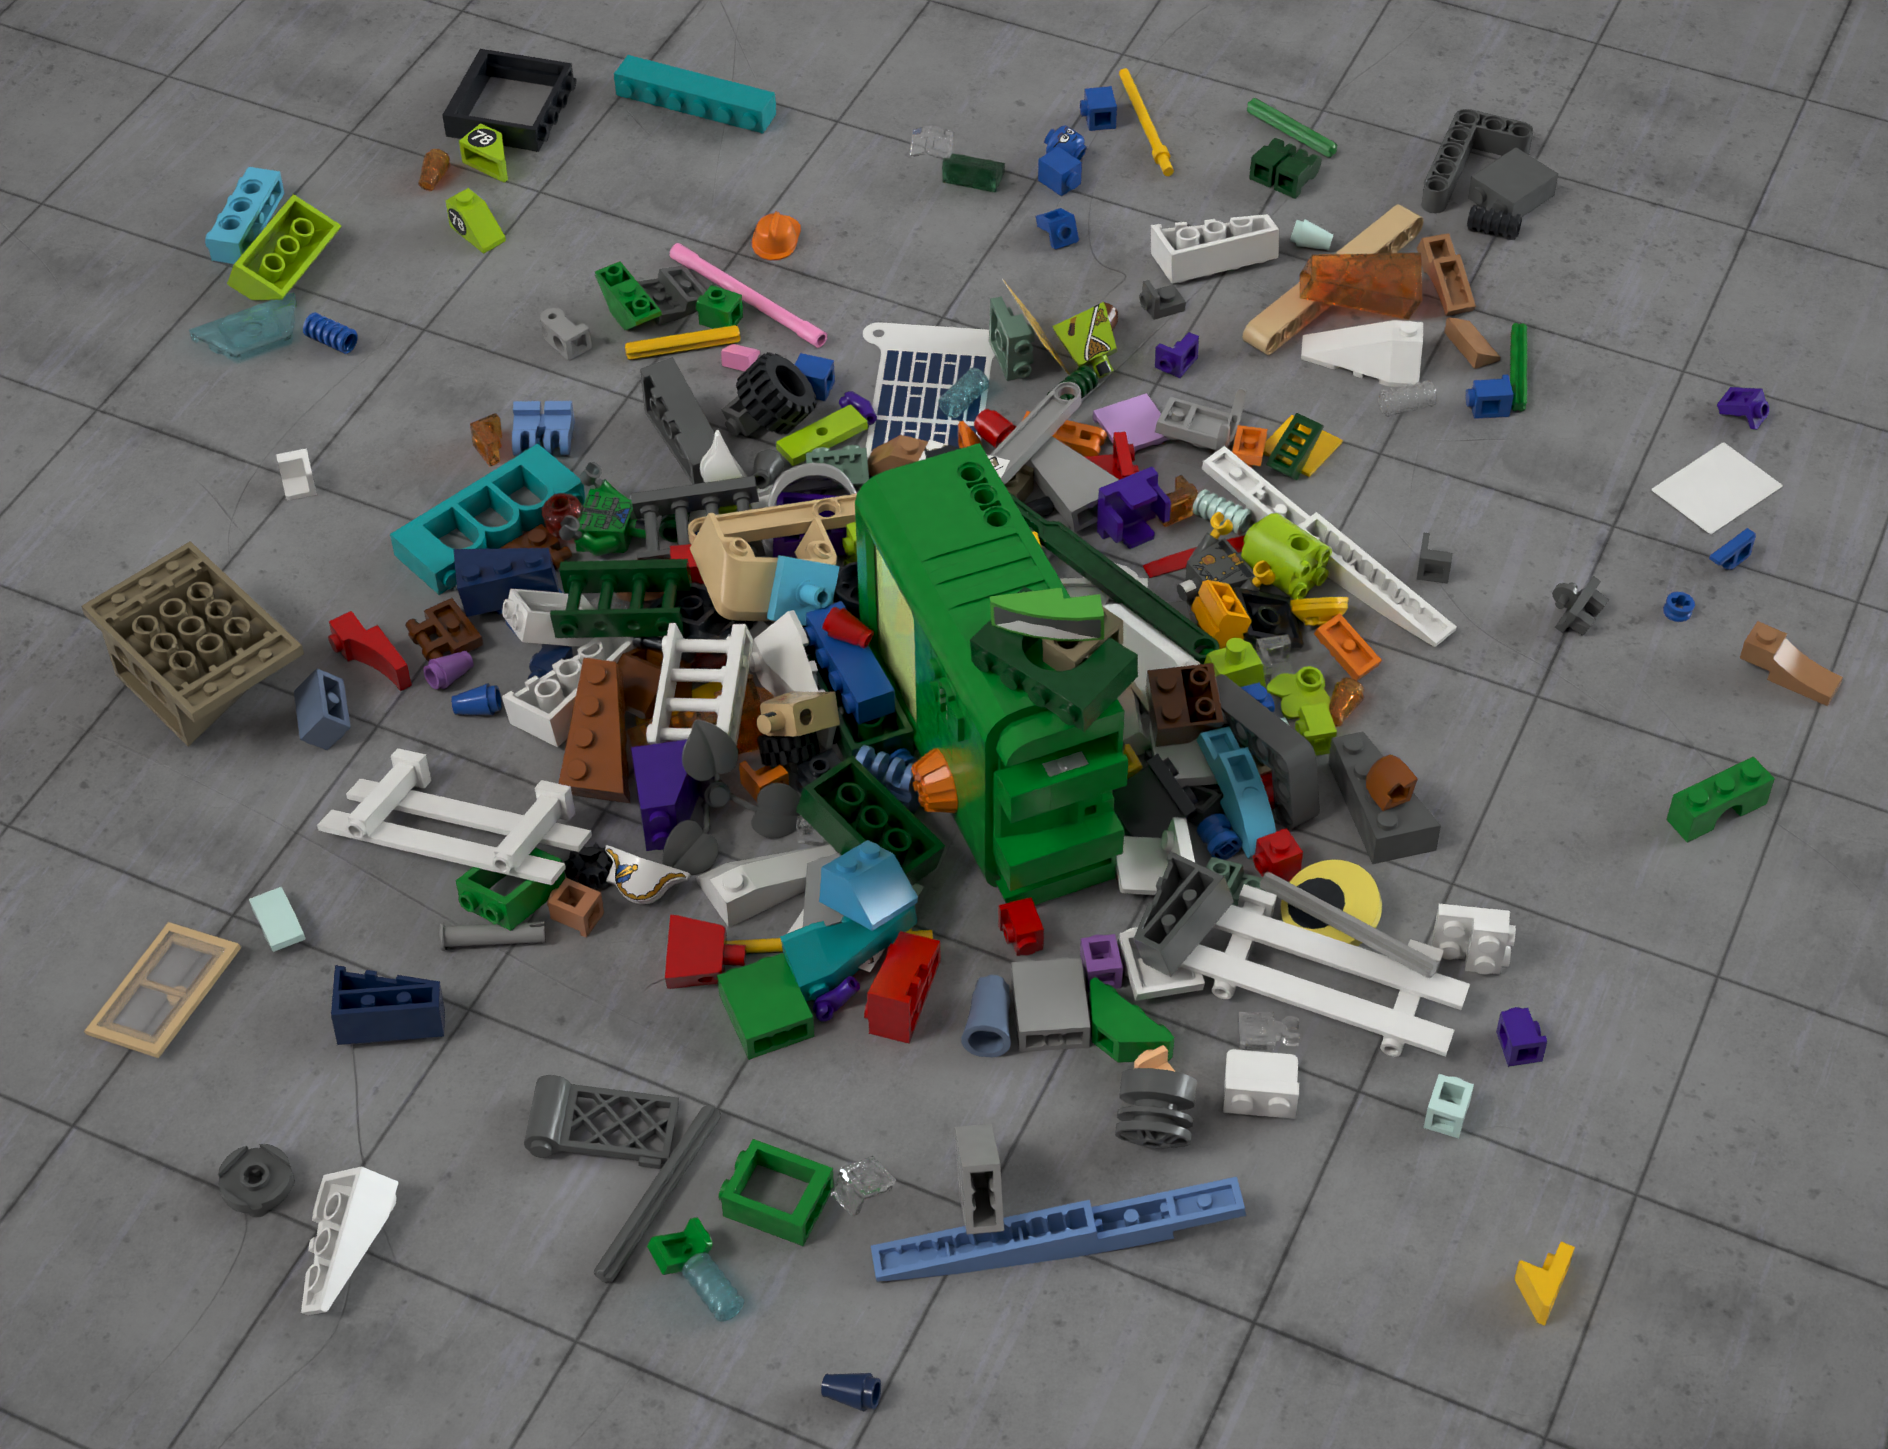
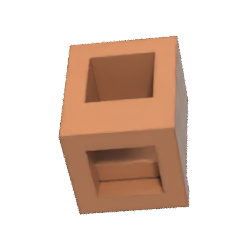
M565 878L558 889L555 888L550 893L547 901L551 919L580 931L581 936L586 938L604 914L601 892L568 878Z

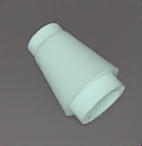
M1304 219V222L1296 220L1290 242L1296 243V246L1329 250L1334 234L1328 233V231Z

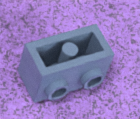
M316 669L294 690L300 740L328 750L351 728L344 679Z

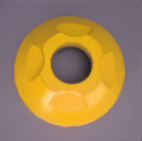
M1349 597L1290 600L1291 612L1304 622L1305 626L1323 625L1339 613L1343 616L1348 610Z

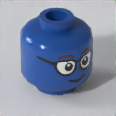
M1066 125L1059 127L1057 130L1051 129L1044 140V143L1047 144L1046 154L1060 147L1079 161L1087 149V146L1084 145V137Z

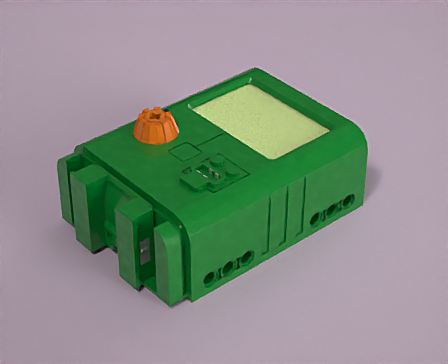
M974 444L889 469L873 476L863 484L855 500L860 621L870 630L874 631L868 645L894 688L895 696L914 730V744L922 758L912 765L911 776L913 779L915 778L912 784L914 790L918 791L920 795L918 801L921 807H924L926 812L951 813L986 882L998 888L1005 903L1032 897L1034 905L1115 879L1116 858L1118 855L1123 854L1124 828L1114 812L1112 790L1127 786L1128 758L1122 752L1125 711L1120 702L1116 699L1083 732L1074 725L1065 724L1058 715L1045 707L1036 706L1030 700L1028 693L1017 687L1015 690L1006 687L997 674L991 671H980L971 660L970 639L991 620L990 596L1018 593L1025 586L1032 591L1062 588L1063 597L1071 598L981 444ZM1040 638L1028 649L1025 656L1039 668L1056 671L1043 662V641Z

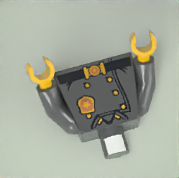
M1217 512L1211 517L1210 523L1214 529L1211 533L1207 532L1187 561L1185 582L1177 585V592L1183 601L1198 597V591L1202 582L1206 580L1228 583L1232 589L1238 587L1253 591H1259L1261 584L1270 585L1275 581V573L1270 569V565L1266 561L1257 562L1252 570L1225 538L1219 539L1220 535H1227L1233 529V524L1229 519H1226L1224 524L1219 526L1224 520V515L1221 512Z

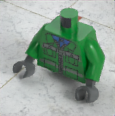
M589 462L585 467L586 470L580 475V481L586 486L594 485L595 489L590 488L578 520L570 515L563 519L559 535L566 541L574 538L577 552H590L594 556L624 553L628 550L632 537L646 539L644 520L636 519L630 499L617 491L606 479L601 480L599 478L602 474L601 467L595 462Z

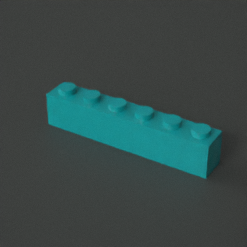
M627 55L614 72L617 96L762 134L776 116L775 92Z

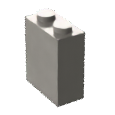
M1062 957L1056 960L1011 962V988L1019 1052L1088 1048L1090 1043V1021L1081 958L1070 959Z
M992 1124L955 1127L958 1187L966 1234L1004 1231L1001 1168Z

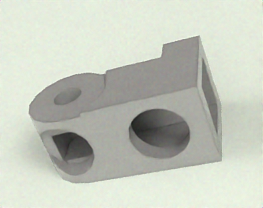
M549 308L540 314V322L543 325V338L568 361L592 349L590 329L584 323L575 326L570 320L565 318V313L559 308Z

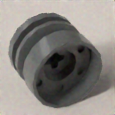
M1135 1068L1123 1071L1120 1099L1134 1106L1118 1109L1117 1118L1122 1122L1116 1124L1115 1136L1121 1140L1149 1148H1178L1191 1145L1192 1132L1187 1129L1193 1126V1118L1186 1113L1180 1112V1110H1188L1195 1106L1197 1080L1183 1073L1163 1069Z

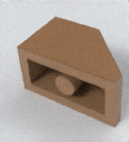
M899 435L874 448L868 458L869 475L875 476L886 470L919 461L928 441Z

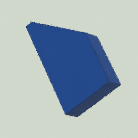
M1746 528L1711 554L1709 559L1719 566L1721 565L1728 570H1732L1751 556L1756 533Z

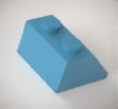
M868 840L821 868L819 902L871 931L918 903V896L895 855Z

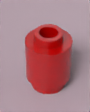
M990 409L981 411L974 421V428L977 430V434L995 449L1016 428L1013 423L1000 413Z

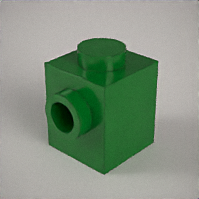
M711 285L704 295L699 296L696 303L699 325L712 329L737 326L743 318L742 295Z

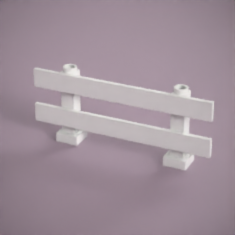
M399 748L391 755L393 768L380 782L360 778L346 793L347 799L361 802L351 814L331 810L317 825L318 831L553 885L566 869L565 863L529 855L536 845L541 843L579 852L592 836L591 830L556 823L558 819L569 821L575 814L571 786L541 780L535 787L536 802L525 815H520L411 790L414 786L425 789L431 782L426 754ZM392 810H398L507 836L498 847H492L388 823L383 820Z
M1245 884L1239 895L1238 907L1231 905L1213 926V928L1232 934L1226 952L1224 953L1198 944L1180 966L1214 978L1212 993L1218 998L1230 999L1238 986L1383 1035L1380 1049L1385 1054L1393 1057L1401 1055L1405 1043L1446 1057L1454 1030L1415 1017L1421 997L1462 1010L1470 986L1469 983L1437 973L1444 952L1442 949L1410 939L1409 947L1438 962L1435 974L1431 978H1427L1390 957L1273 919L1277 895ZM1255 941L1399 989L1400 991L1395 1006L1391 1009L1248 961L1247 959Z

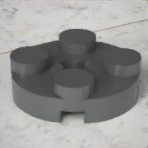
M259 1144L260 1148L248 1149L247 1146L238 1148L222 1162L218 1173L219 1189L224 1202L233 1210L249 1213L252 1217H262L270 1209L284 1201L294 1186L295 1180L288 1157L282 1150L270 1144ZM261 1173L264 1174L262 1176V1181L256 1184H250V1181L248 1179L249 1176L253 1175L257 1177Z

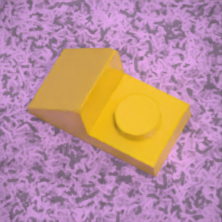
M1560 1242L1555 1255L1548 1252L1542 1268L1520 1260L1515 1274V1282L1537 1323L1544 1326L1567 1274L1575 1249L1574 1246L1564 1242Z

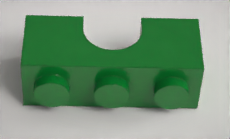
M1753 756L1673 794L1666 820L1688 843L1714 830L1718 818L1730 807L1741 817L1766 805L1775 778Z

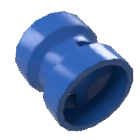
M1214 814L1207 817L1197 828V833L1203 843L1208 844L1207 850L1211 857L1223 860L1229 859L1242 846V842L1236 832L1231 831V824L1224 814Z

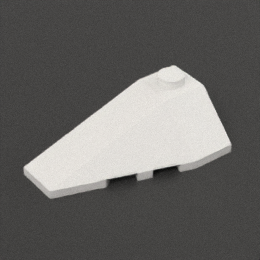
M1392 320L1306 334L1302 338L1301 359L1330 369L1342 367L1353 371V376L1362 378L1364 375L1379 379V384L1388 387L1418 389L1423 345V322Z
M1122 603L1102 605L1123 620L1122 645L1138 654V677L1130 686L1149 712L1145 690L1147 670L1198 665L1200 663Z
M794 610L786 612L753 641L749 668L752 672L756 673L761 685L774 698L791 691L825 692L823 689L818 690L816 675L818 669L815 661H808L804 646H807L809 641ZM802 710L800 717L811 714L810 710ZM836 726L816 731L818 742L825 749L832 748Z
M828 844L729 862L697 876L696 882L728 928L805 892L807 863L821 857L836 854L837 852Z
M364 1167L323 1175L313 1209L312 1221L318 1223L317 1237H313L309 1242L308 1251L315 1255L314 1264L309 1267L305 1276L302 1314L313 1315L325 1313L329 1310L393 1210L397 1199L395 1193L398 1181Z

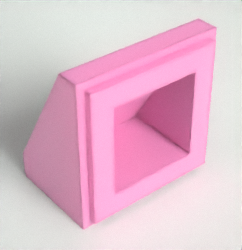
M731 344L721 351L722 366L746 371L757 360L760 350Z

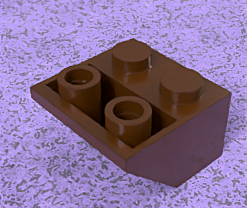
M649 647L646 649L635 648L625 652L617 662L623 672L625 711L636 715L640 719L653 718L664 657L662 651ZM680 660L679 668L691 669V662ZM677 682L674 698H692V682Z
M1213 663L1147 670L1145 690L1155 747L1190 743L1197 739L1200 733L1215 730L1224 724Z

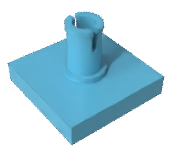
M779 555L766 619L777 621L786 612L794 610L801 625L806 626L807 612L833 604L840 566Z

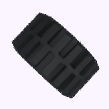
M772 352L764 353L737 379V394L744 408L761 426H764L771 432L774 431L781 435L783 433L788 434L816 408V395L806 376L796 365L779 354H773Z

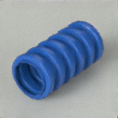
M311 313L303 325L305 336L344 354L350 353L357 344L358 334L354 329L321 316L319 313Z

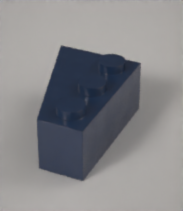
M335 965L331 1018L337 1045L444 1037L445 1007L440 981L397 975L396 979L378 977L377 971L366 970L364 974L346 972L345 966Z

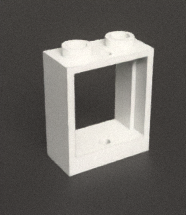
M510 589L509 597L503 603V617L521 642L582 647L595 639L555 638L550 612L551 610H565L568 594ZM581 595L579 610H595L584 595Z

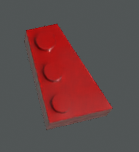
M900 931L894 944L890 943L886 959L867 992L868 1001L864 1011V1018L868 1019L869 1034L910 1044L941 961L939 940Z

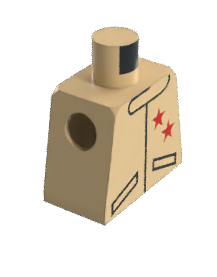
M791 691L762 702L760 705L761 715L757 718L759 731L767 736L795 737L840 725L835 692ZM802 710H810L811 714L800 717Z

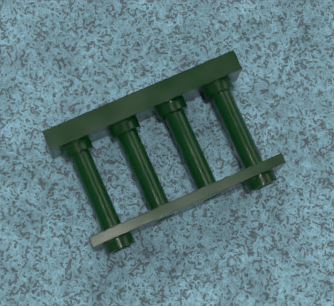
M688 559L565 561L560 563V577L564 594H568L565 610H551L550 612L555 638L667 636L669 623H676L682 636H684L680 608H675L677 591H691L692 578ZM632 592L629 609H611L614 593ZM645 592H664L662 608L643 609ZM582 593H600L598 608L595 610H579Z

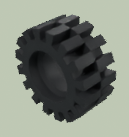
M816 731L795 737L767 736L764 734L757 738L761 762L765 766L786 765L790 762L796 763L799 760H807L809 757L820 754Z

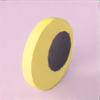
M1344 860L1320 861L1301 870L1289 882L1374 928L1379 923L1382 913L1380 892L1372 876L1357 864ZM1281 900L1283 922L1354 946L1362 944V942Z

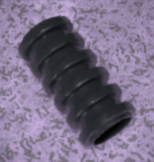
M1473 205L1469 212L1467 227L1468 230L1476 228L1477 232L1485 230V233L1489 234L1491 231L1496 236L1500 233L1503 234V237L1510 235L1512 239H1516L1520 232L1522 217L1521 214L1513 216L1512 212L1504 214V211L1500 210L1498 213L1493 208L1489 211L1486 210V207L1479 209L1477 205Z

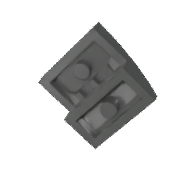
M684 265L659 269L657 279L637 281L661 310L662 315L654 318L658 325L672 322L697 312V300L700 295H704L706 292Z

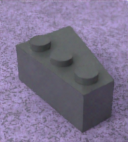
M1170 851L1166 859L1168 862L1163 877H1159L1156 883L1157 892L1152 904L1148 903L1134 936V941L1144 964L1172 977L1234 901L1224 876Z

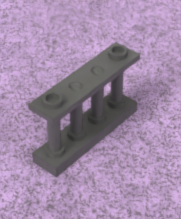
M755 476L631 493V502L636 519H644L647 552L636 553L637 560L670 559V548L660 550L658 516L675 514L678 545L691 544L688 535L689 523L687 514L690 511L706 510L707 516L708 513L719 515L718 509L720 507L733 505L737 506V512L750 510L749 504L759 502ZM763 540L748 542L755 557L765 556Z

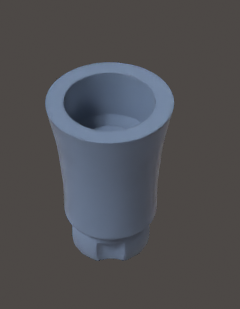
M989 975L987 977H980L976 982L967 1024L961 1037L963 1047L973 1055L991 1058L1005 1054L1011 1046L1009 1032V984L1004 981V978L997 975Z

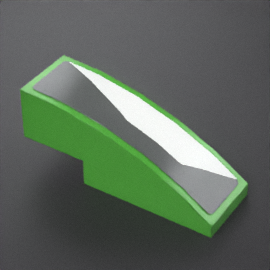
M1062 588L990 596L992 626L1025 636L1057 641L1104 639V613L1100 594L1064 598Z

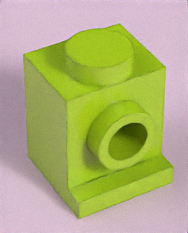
M1327 703L1301 706L1298 710L1299 720L1295 721V731L1310 742L1316 756L1330 754L1331 739L1337 736V730Z

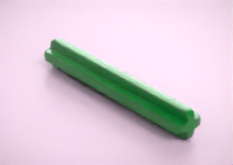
M1253 98L1248 102L1247 112L1327 158H1331L1333 154H1336L1338 145L1334 141L1257 98Z
M1516 322L1512 325L1510 345V384L1513 391L1511 409L1521 412L1526 409L1527 326L1524 323L1518 324Z

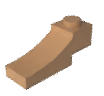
M1450 234L1422 238L1417 246L1418 255L1424 274L1427 273L1434 284L1445 315L1449 316L1473 311L1476 307L1461 256L1460 254H1455Z
M1757 621L1744 641L1740 659L1770 671L1767 680L1826 706L1829 705L1841 685L1842 676L1820 666L1800 652L1787 639V633Z

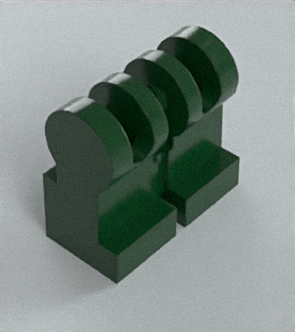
M1274 138L1268 146L1264 145L1251 157L1249 179L1269 188L1274 185V190L1296 199L1301 193V188L1308 180L1316 177L1322 158L1315 154L1308 157V151L1304 149H1299L1296 153V146L1292 144L1284 146L1283 140Z

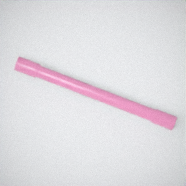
M676 243L671 248L670 258L686 268L696 271L723 289L741 294L743 301L789 328L813 346L820 348L826 342V332L808 321H803L703 260L698 254L687 247Z

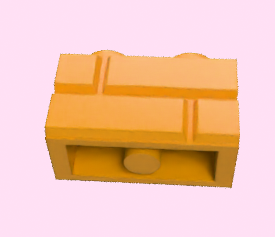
M1211 580L1203 581L1198 591L1199 596L1195 598L1191 606V611L1195 614L1198 621V627L1217 640L1219 649L1225 648L1227 641L1231 638L1244 639L1243 633L1247 632L1252 620L1232 587L1228 583Z

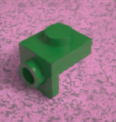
M695 1217L690 1218L683 1232L653 1236L647 1248L662 1275L700 1269L713 1243L710 1234L705 1230L699 1218Z

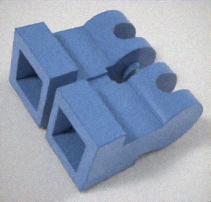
M513 401V455L518 456L523 453L525 448H531L537 443L540 445V440H543L545 450L553 455L556 447H560L561 455H570L571 439H573L575 424L572 401H545V414H542L540 401Z
M863 745L856 759L914 815L920 805L918 801L920 795L918 791L914 790L912 784L915 781V778L913 779L911 776V768L914 763H910L906 767L904 759L895 757L888 768L890 758L888 753L881 751L876 755L874 748Z

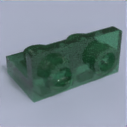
M952 153L950 158H944L942 162L943 183L990 192L997 191L1005 173V163Z

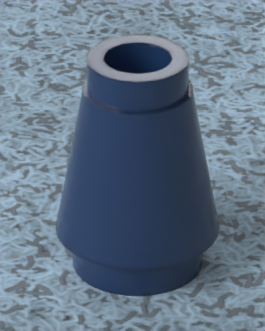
M871 1373L825 1374L822 1381L821 1394L823 1397L865 1412L867 1409H875L881 1395V1380L873 1377Z

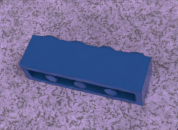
M842 601L828 605L825 608L807 612L806 627L803 629L809 641L808 646H814L820 667L822 669L826 668L829 672L832 688L834 691H840L846 712L848 714L852 713L858 724L895 712V690L869 646L864 649L860 646L828 637V632L822 629L823 623L833 607L845 608Z

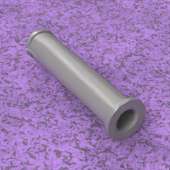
M545 921L520 923L511 931L497 924L445 926L444 923H440L441 951H445L446 947L546 943Z

